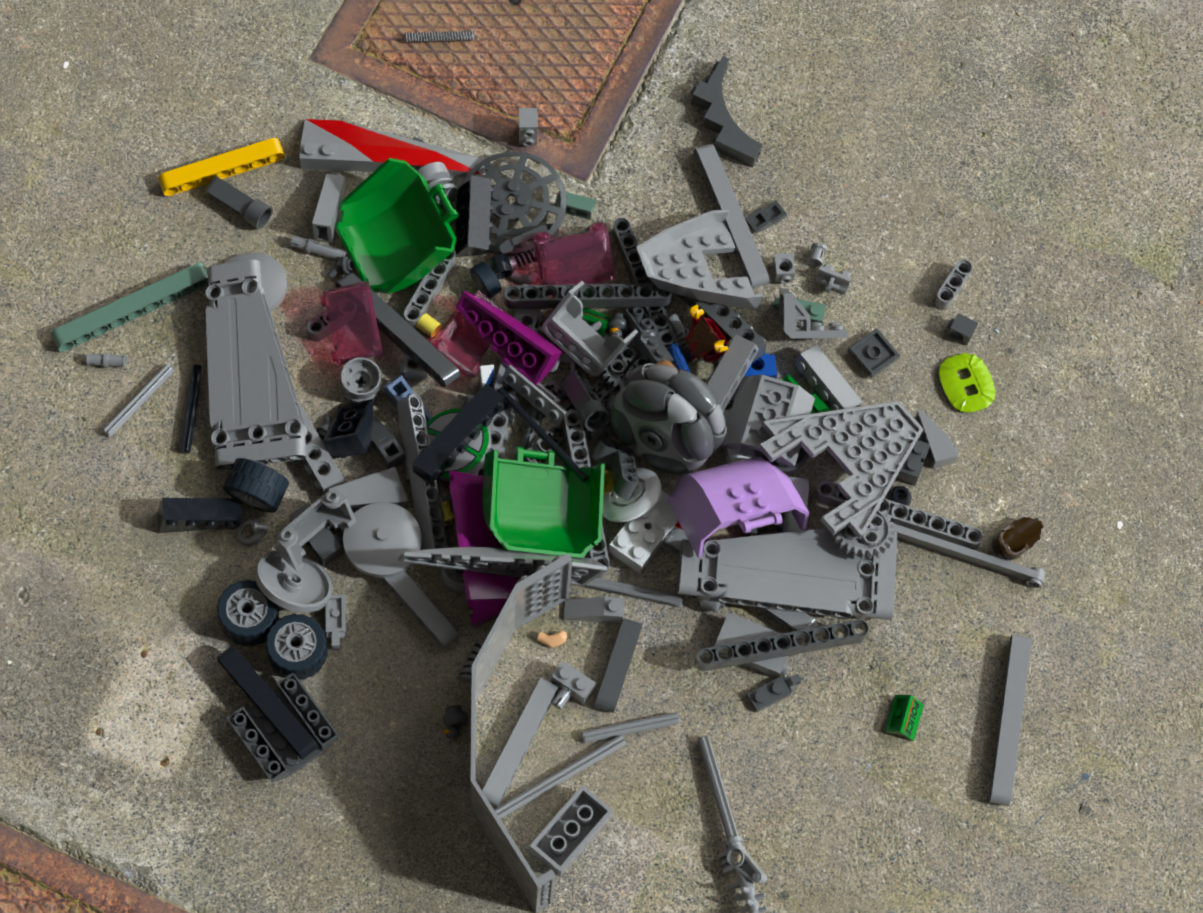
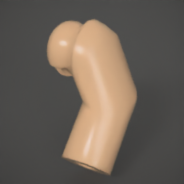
M558 631L549 636L540 632L537 641L554 648L565 643L567 634L565 631Z

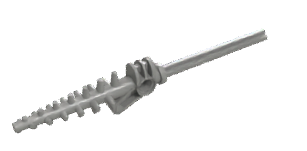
M702 736L698 739V743L727 838L723 852L718 855L719 859L722 860L721 866H724L723 873H736L738 881L730 885L729 889L740 888L742 891L740 895L734 898L735 901L745 900L746 906L740 909V913H764L768 908L767 906L760 907L758 901L765 898L766 894H756L754 883L765 884L767 882V875L746 851L745 846L742 845L743 838L738 835L710 738L709 736ZM741 854V860L737 863V857Z

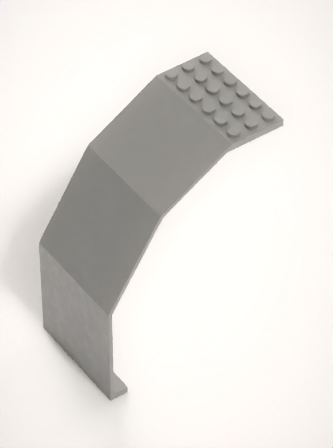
M568 553L564 556L559 555L555 557L549 565H542L532 575H525L517 581L518 583L513 588L472 664V813L535 913L553 903L556 875L551 869L540 877H536L476 782L477 700L514 631L569 599L572 558Z

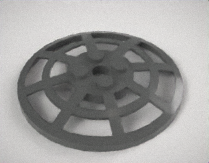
M503 152L478 163L464 180L484 166L488 173L483 177H492L496 183L493 186V194L491 196V203L493 205L491 214L500 219L499 228L492 226L490 232L497 234L495 245L491 244L488 252L503 254L499 248L505 236H518L534 229L543 220L546 213L550 212L556 214L557 218L548 232L545 233L546 237L537 241L533 238L531 239L532 242L521 248L514 247L513 252L505 255L524 254L525 251H533L535 248L538 249L540 246H543V243H547L561 227L567 208V195L564 183L556 170L545 160L525 152ZM504 157H520L517 164L503 165L496 168L491 164V161ZM527 159H533L541 163L552 174L542 178L537 172L525 166ZM504 170H515L513 178L502 179L498 172ZM524 171L532 175L536 181L527 185L520 180L522 172ZM555 180L560 190V208L549 204V191L546 184ZM541 187L544 201L533 200L531 191ZM510 196L516 198L515 202L511 204L507 203L506 199ZM532 207L540 209L541 211L538 216L530 223L526 216ZM520 220L523 225L519 229L506 230L508 222Z

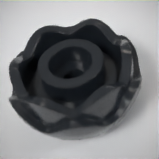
M895 486L888 492V500L906 506L910 505L912 496L906 487Z

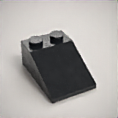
M372 399L338 406L323 440L332 459L346 458L351 455H361L367 452L372 441L374 403Z

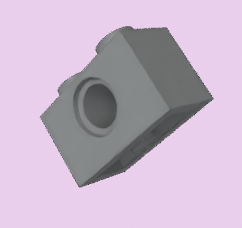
M519 108V145L526 147L537 145V108Z

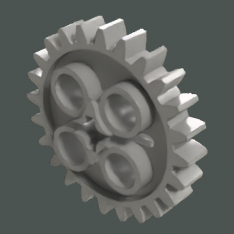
M879 506L863 534L861 543L857 542L858 537L848 526L836 534H832V537H836L834 543H841L839 549L846 548V554L853 552L854 558L857 554H860L861 559L864 558V555L871 559L872 554L879 557L880 552L884 554L886 549L890 548L894 539L895 529H893L894 522H890L891 516L885 517L887 511L883 510L880 512Z

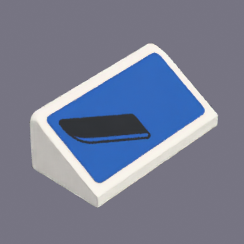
M494 365L479 367L480 389L486 383L492 386L494 382Z

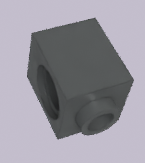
M958 313L955 319L951 318L947 326L950 329L947 336L968 345L978 323Z

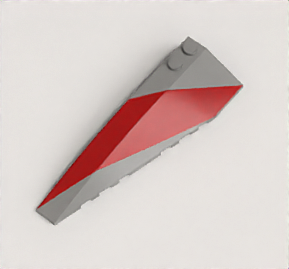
M305 119L300 147L301 169L374 172L388 158L406 161L416 171L429 163L442 162L445 164L450 175L467 176L478 163L484 160V158L341 120ZM482 166L473 176L483 177L485 167Z

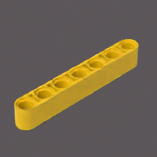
M270 138L164 172L158 176V181L164 196H172L209 184L214 175L225 179L278 162L284 158L285 154L279 139Z

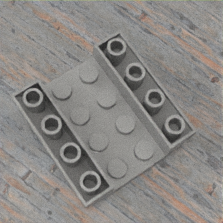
M765 375L744 376L737 390L726 426V437L721 446L737 451L740 450V446L761 451L759 449L760 444L771 438L762 427L764 421L810 414L815 398L802 387ZM801 445L796 446L777 458L776 462L795 467Z

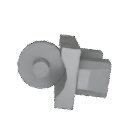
M827 263L824 266H820L815 282L826 286L827 293H830L831 289L846 294L851 281L850 273L844 270L840 273L833 271V266Z

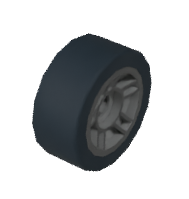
M480 262L470 269L473 281L486 298L490 299L501 292L502 288L498 278L485 262Z

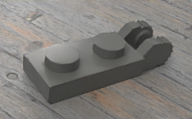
M543 224L505 241L500 245L499 249L503 254L511 253L517 245L521 248L528 245V241L533 238L537 241L546 237L545 233L548 232V229Z

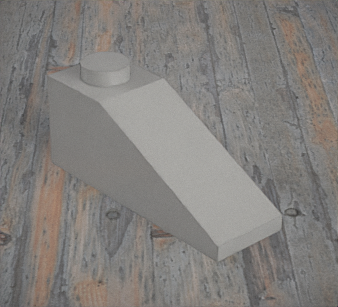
M918 410L915 420L923 428L921 433L923 442L930 444L927 455L932 469L954 464L958 456L956 445H953L952 440L922 410Z
M595 597L565 600L564 620L622 624L625 598Z

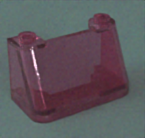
M594 223L589 228V233L553 238L551 234L545 231L532 235L536 272L540 285H575L581 281L585 284L608 281L615 277L606 223Z
M363 281L323 291L320 299L322 307L326 306L335 350L331 351L333 363L337 362V366H343L354 358H367L370 360L382 358V345L369 282Z
M479 290L471 293L472 295L502 310ZM457 308L432 342V345L457 367L459 373L467 378H474L478 375L479 361L490 346L488 341L478 334L479 331L475 326L470 325Z

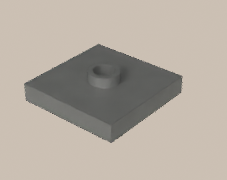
M878 328L850 346L847 350L870 378L901 357Z

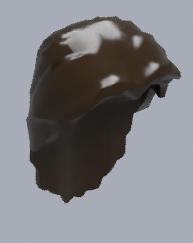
M1023 517L1015 520L996 532L991 546L1000 559L1006 561L1018 559L1040 540L1041 529H1043L1044 525H1042V521H1039L1038 518Z

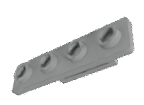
M509 365L502 379L559 426L566 415V411L558 405L560 399L541 383L535 386L512 365Z

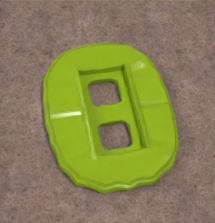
M962 353L954 355L953 357L946 358L940 365L939 377L949 402L957 410L968 413L976 412L988 407L994 401L996 390L992 376L987 366L984 365L983 360L975 354ZM968 369L971 377L960 379L957 371ZM974 385L978 393L968 396L964 387Z

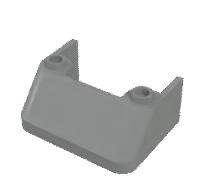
M581 281L566 294L543 324V331L588 374L598 376L625 349L638 331L635 329L624 340L618 335H612L607 340L600 336L578 316L583 310V304L575 295L585 284Z

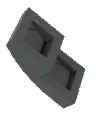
M775 200L764 209L760 208L752 213L746 220L753 230L759 233L787 217V213L778 201Z

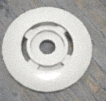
M636 468L638 484L634 490V495L630 499H623L615 493L613 479H611L604 486L603 516L613 522H627L648 512L655 505L661 494L662 485L656 473L649 469Z

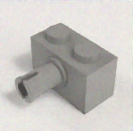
M562 661L551 677V682L558 685L560 689L554 700L551 701V704L554 707L557 705V709L562 710L571 696L584 705L595 690L596 683Z

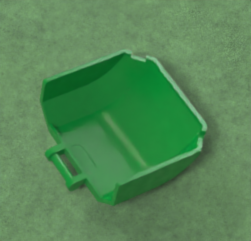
M388 158L339 203L338 210H341L339 222H336L335 226L362 282L371 290L386 294L400 291L425 277L454 251L456 236L449 222L455 220L459 214L456 209H453L448 200L443 184H437L430 189L425 178L403 160ZM437 195L447 212L445 215L435 198Z
M516 446L514 450L515 460L498 458V450L486 453L483 478V514L487 527L505 550L564 556L568 553L571 558L581 559L601 541L604 463L593 467H581L580 469L589 477L586 482H582L569 467L554 465V451L526 450L523 447ZM523 457L544 459L546 464L524 462Z

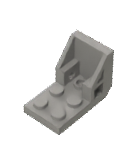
M779 289V326L791 339L848 338V330L843 325H840V322H829V325H821V322L810 323V315L788 289Z

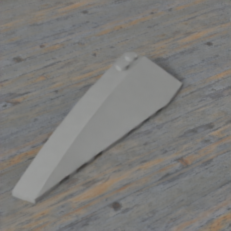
M457 547L404 552L398 557V562L521 578L525 575H532L542 565H549L557 556L508 551L504 548ZM585 556L581 559L572 558L570 585L585 586L607 571V566L592 558H585Z

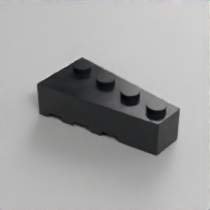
M162 498L158 509V534L223 528L235 529L242 522L241 501L239 498Z

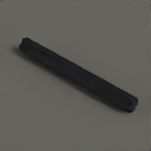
M197 364L192 366L180 443V452L183 454L191 452L203 371L202 366Z

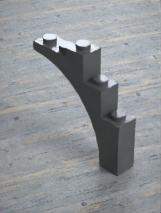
M722 56L720 62L716 61L713 67V74L708 75L705 82L700 80L698 86L694 85L690 93L692 96L691 103L705 109L702 115V119H704L703 127L716 132L713 139L715 149L754 167L761 154L763 144L752 139L742 131L731 118L723 98L722 81L728 68L729 58Z

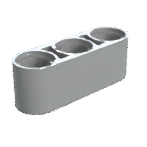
M968 260L958 261L939 289L934 301L938 309H948L969 279L973 268Z

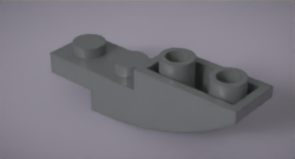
M642 307L625 309L630 332L632 333L635 329L638 331L633 339L646 362L651 361L653 364L661 360H668L673 364V357L657 336L658 328Z

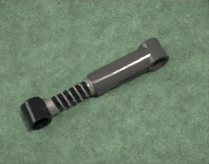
M594 224L585 231L543 243L542 247L540 246L539 249L535 248L534 251H525L524 254L520 253V255L515 254V256L509 257L505 254L495 255L489 259V264L496 277L504 279L512 274V270L518 269L520 266H528L529 263L533 264L535 261L537 263V261H542V259L551 261L590 248L600 249L608 244V240L602 225Z

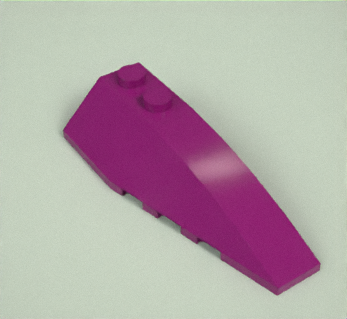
M466 291L462 293L456 305L457 310L470 325L475 326L479 331L478 334L488 341L491 345L490 348L501 356L506 366L512 365L537 386L555 366L562 351L502 310Z

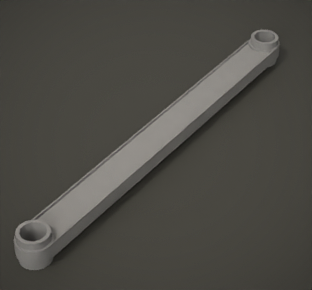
M894 524L893 529L897 530V539L1026 581L1027 585L1034 588H1040L1044 582L1045 571L1040 568H1027Z

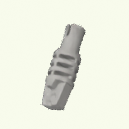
M674 314L668 319L680 349L685 354L690 349L685 342L689 329L684 327L678 315Z

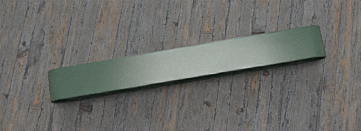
M203 263L192 265L54 329L50 335L58 351H67L207 286V269Z

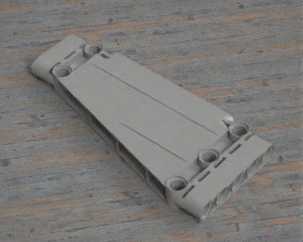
M245 260L209 266L207 268L208 287L206 289V296L209 300V305L206 306L209 414L210 425L214 431L211 435V440L214 444L215 469H231L237 458H246L263 465L305 459V437L308 431L264 288L261 286L260 261ZM253 287H256L253 292H250ZM299 426V430L293 433L294 428ZM262 431V435L256 438L257 434ZM225 436L224 442L220 443L221 438Z
M827 528L709 540L704 542L702 557L699 558L696 556L689 540L682 539L677 593L700 596L704 600L716 598L722 603L840 618L855 616L857 619L875 618L892 620L894 612L897 530H895L890 548H887L884 554L880 552L879 557L872 554L871 559L867 555H864V558L861 559L860 554H857L854 558L853 552L846 554V548L840 550L841 543H834L836 537H832V533ZM858 538L857 542L861 543L862 538ZM706 549L714 550L715 554H709ZM861 568L866 569L869 574H864ZM704 586H710L712 591H706ZM859 605L865 606L867 611H862Z

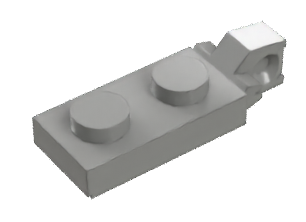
M345 594L331 595L326 604L327 639H332V650L340 649V639L345 638L346 634Z

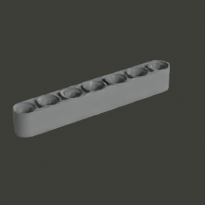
M542 677L482 790L489 803L497 807L503 800L551 706V701L554 700L559 690L558 685Z

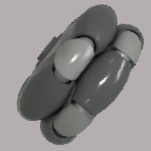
M647 363L640 365L628 374L624 387L610 403L609 417L612 428L623 443L627 444L637 456L648 461L657 470L673 475L692 473L706 462L708 457L722 445L726 437L727 427L720 405L715 404L717 398L705 382L690 372L682 369L677 372L675 367Z

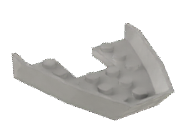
M728 209L709 211L667 228L636 247L647 277L661 290L700 301L752 310L758 309L763 298L762 293L754 294L747 276L713 279L704 255L729 253L735 250L734 242L725 223L729 214Z

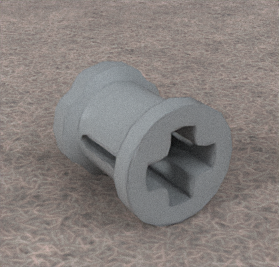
M813 243L807 263L813 267L822 266L823 255L826 253L827 247L823 244Z

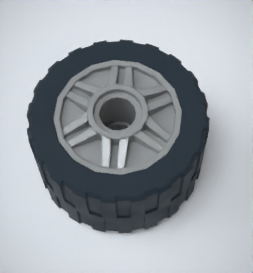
M237 458L223 485V489L231 497L239 498L241 503L264 512L274 513L282 501L289 481L282 474L266 465L246 458Z
M246 580L231 584L223 591L222 596L218 600L217 612L223 632L234 643L241 644L242 646H255L256 644L263 643L266 640L270 627L275 624L280 616L278 605L262 593L256 581Z
M304 614L283 616V618L278 619L270 627L269 633L266 636V650L271 666L284 678L291 673H295L298 679H307L315 675L316 672H319L326 662L328 650L325 633L321 625L312 617Z

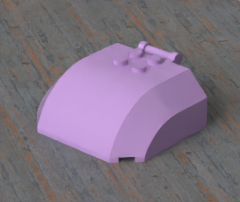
M753 457L685 474L680 477L668 498V502L698 558L702 557L704 541L718 529L739 524L742 531L747 533L751 532V529L762 526L782 524L780 513L791 511L800 529L806 530L809 511L789 477L761 457Z

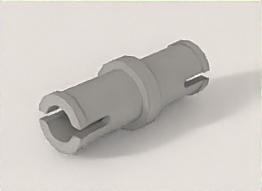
M88 353L86 363L89 366L100 365L104 366V368H109V366L126 367L127 357L126 355H110V353Z

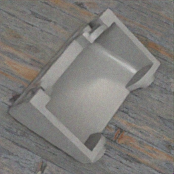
M338 490L328 491L278 534L275 549L296 572L305 566L302 556L306 553L301 546L328 523L335 528L338 527V524H346L350 528L357 522L347 498Z

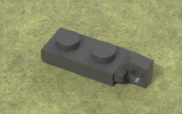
M798 674L789 678L787 675L781 676L748 693L747 697L757 713L790 696L795 691L794 687L799 685L802 680Z

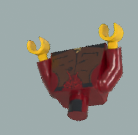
M698 305L692 306L689 309L692 322L688 336L685 338V342L690 349L684 354V357L690 363L696 358L708 363L716 362L721 355H724L725 351H728V341L712 319L701 317L704 314L703 309L698 310Z

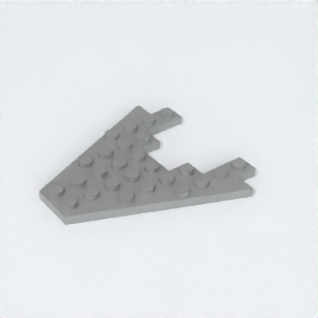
M899 401L766 420L763 422L762 427L771 438L760 444L759 449L770 462L798 445H801L811 458L827 450L850 477L840 482L837 486L848 501L824 515L821 522L833 535L848 526L861 539L921 435L923 428Z

